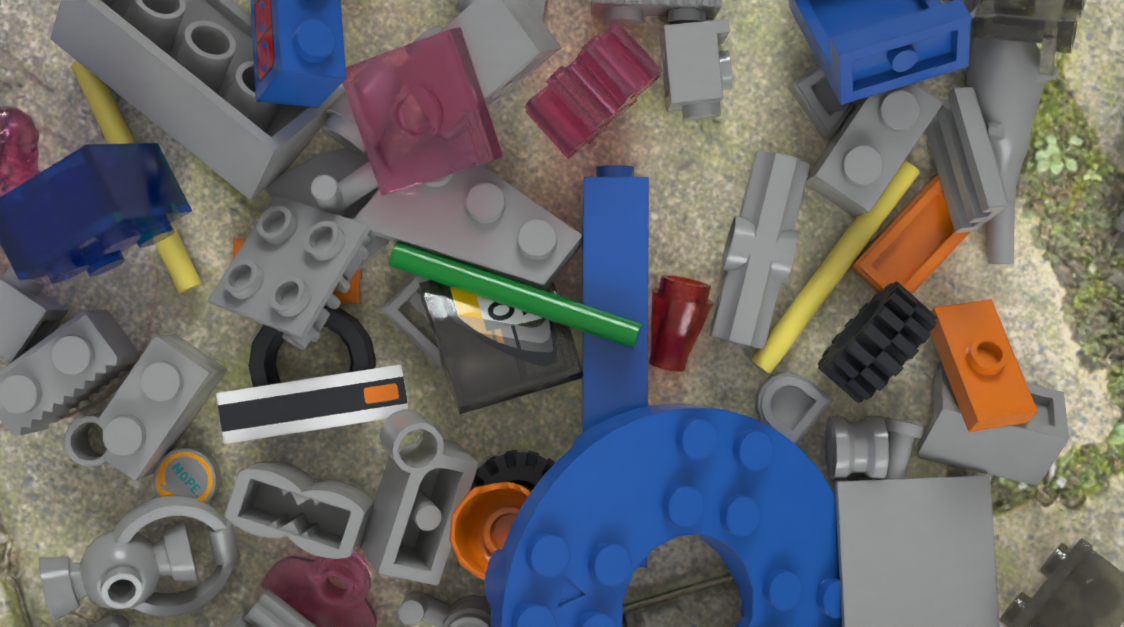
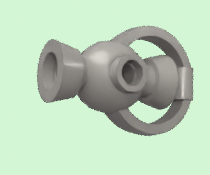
M173 495L150 499L131 509L122 517L114 530L97 536L86 547L80 563H72L69 556L40 557L39 569L47 607L54 621L78 609L81 605L80 600L87 596L103 608L111 610L134 608L148 615L170 617L195 611L215 598L228 582L234 562L240 558L233 524L228 519H224L213 507L200 500ZM187 516L198 519L208 525L207 532L214 561L217 564L216 569L208 579L190 590L170 594L154 592L160 576L173 575L175 582H199L185 520L165 530L163 532L164 539L154 544L138 531L147 524L165 517Z

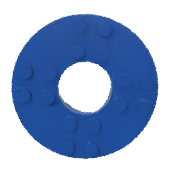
M659 404L615 415L577 436L571 449L559 458L545 473L523 503L510 528L503 548L497 549L492 554L485 575V594L487 601L491 604L490 627H622L623 598L634 571L654 548L677 536L699 535L705 543L720 555L735 579L742 601L741 615L743 617L735 627H842L836 497L821 471L797 445L771 426L751 417L727 410L692 404Z

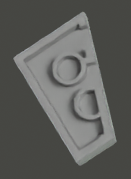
M431 128L354 219L371 227L368 233L370 238L376 239V236L394 242H400L543 291L547 290L583 244L582 234Z

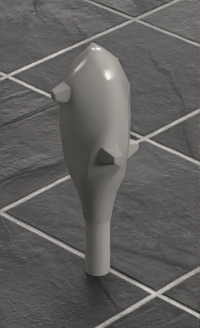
M1018 10L991 11L977 28L969 54V67L965 68V87H974L1009 202V206L988 221L989 264L1014 263L1016 186L1022 163L1029 148L1032 125L1044 84L1058 78L1059 74L1058 68L1044 65L1038 46Z

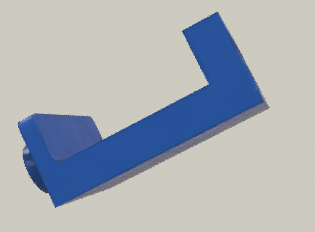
M789 0V8L841 105L969 67L971 14L962 0H955L942 4L940 0Z

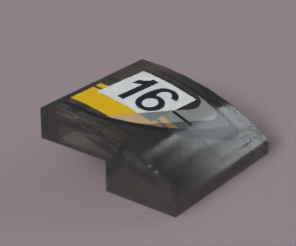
M432 280L419 283L420 298L439 346L440 363L459 414L582 379L583 370L570 327ZM552 282L546 292L558 295L555 284Z

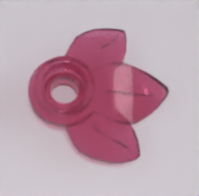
M356 552L350 557L340 559L318 556L314 560L299 556H289L276 562L261 583L265 591L267 589L271 590L316 627H376L377 625L376 613L366 598L371 587L370 571L365 560ZM335 576L341 578L345 582L347 589L335 586L328 577Z

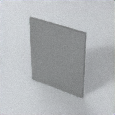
M990 475L835 481L842 627H1000Z

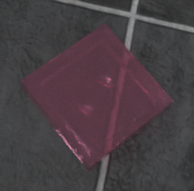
M461 27L443 31L345 67L346 80L342 84L382 196L504 157Z

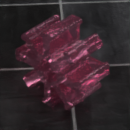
M619 22L610 26L601 37L597 34L581 48L582 50L576 59L566 67H559L546 80L548 86L534 95L524 106L526 114L568 160L576 155L587 143L590 144L599 137L617 116L623 115L637 102L636 98L650 88L660 78L659 74L663 71Z

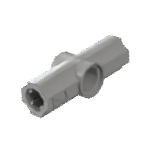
M759 150L755 152L739 216L735 215L724 248L721 270L725 271L710 325V337L764 350L780 285L784 286L786 284L795 259L799 232L794 230L799 208L803 201L811 163L777 152Z

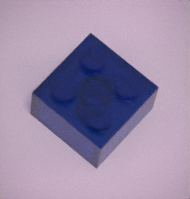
M158 143L86 144L0 197V245L19 281L48 276L51 283L54 284L70 279L85 270L89 277H93L121 265L125 261L122 252L137 244L139 248H144L171 236L175 232L171 223L192 212V209Z

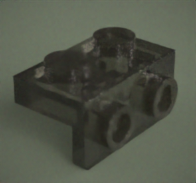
M980 0L975 13L974 37L1040 43L1042 48L1039 75L1053 76L1059 53H1072L1078 18H1082L1086 0Z
M1083 538L1072 549L1065 543H1061L1039 571L1048 578L1032 598L1025 592H1021L999 620L1006 627H1121L1124 623V573L1095 552L1093 545Z

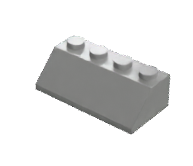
M61 0L50 40L250 200L288 170L328 119L329 115L326 113V109L345 91L339 86L319 108L256 102L251 15L233 0Z

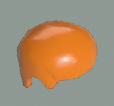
M502 482L475 487L465 495L451 515L449 537L451 546L462 567L475 577L485 580L486 569L492 554L497 549L503 548L510 528L531 491L522 485Z

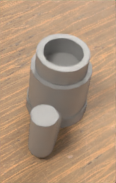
M413 591L404 598L399 607L398 615L400 620L409 626L417 625L423 620L437 627H490L491 604L487 601L486 597L470 595L462 597L450 605L422 592Z

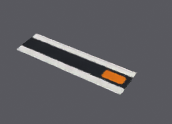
M402 364L216 393L224 444L387 419L394 412L403 409L409 410Z

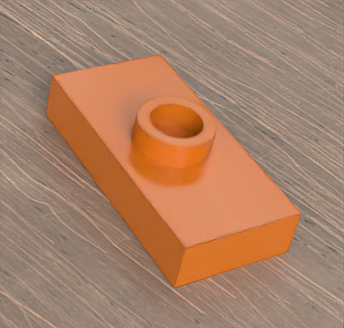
M992 299L933 307L931 312L937 316L935 320L937 323L935 328L930 331L968 432L1028 423L1038 410Z

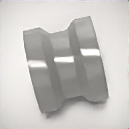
M843 416L828 417L825 429V456L830 479L845 480L851 473H864L869 479L885 478L889 461V442L883 416H866L862 422H849Z

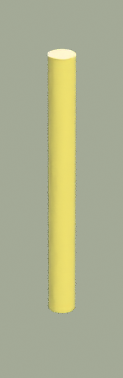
M78 61L74 62L71 68L178 293L184 294L201 286L202 282L109 86Z
M905 160L869 213L855 217L769 333L764 350L758 349L752 356L750 361L754 365L771 375L920 174V171L914 165Z

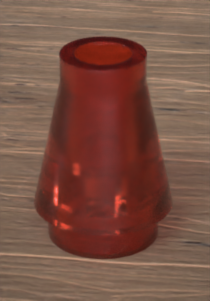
M661 275L659 288L652 289L651 353L649 364L670 371L683 372L686 370L689 355L714 304L713 301L708 299L711 285L682 276Z

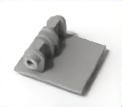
M274 195L207 301L212 305L284 332L282 335L284 340L299 349L305 350L310 341L318 342L321 337L320 331L330 316V313L324 306L337 309L341 303L333 294L334 289L347 293L351 287L348 281H351L362 261L367 260L370 252L366 247L371 241L368 236L371 227L359 221Z

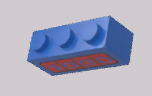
M250 0L256 102L319 108L346 80L341 0Z

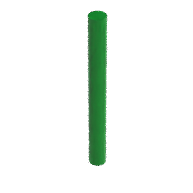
M400 242L394 245L390 255L389 266L633 349L637 344L642 329V323Z

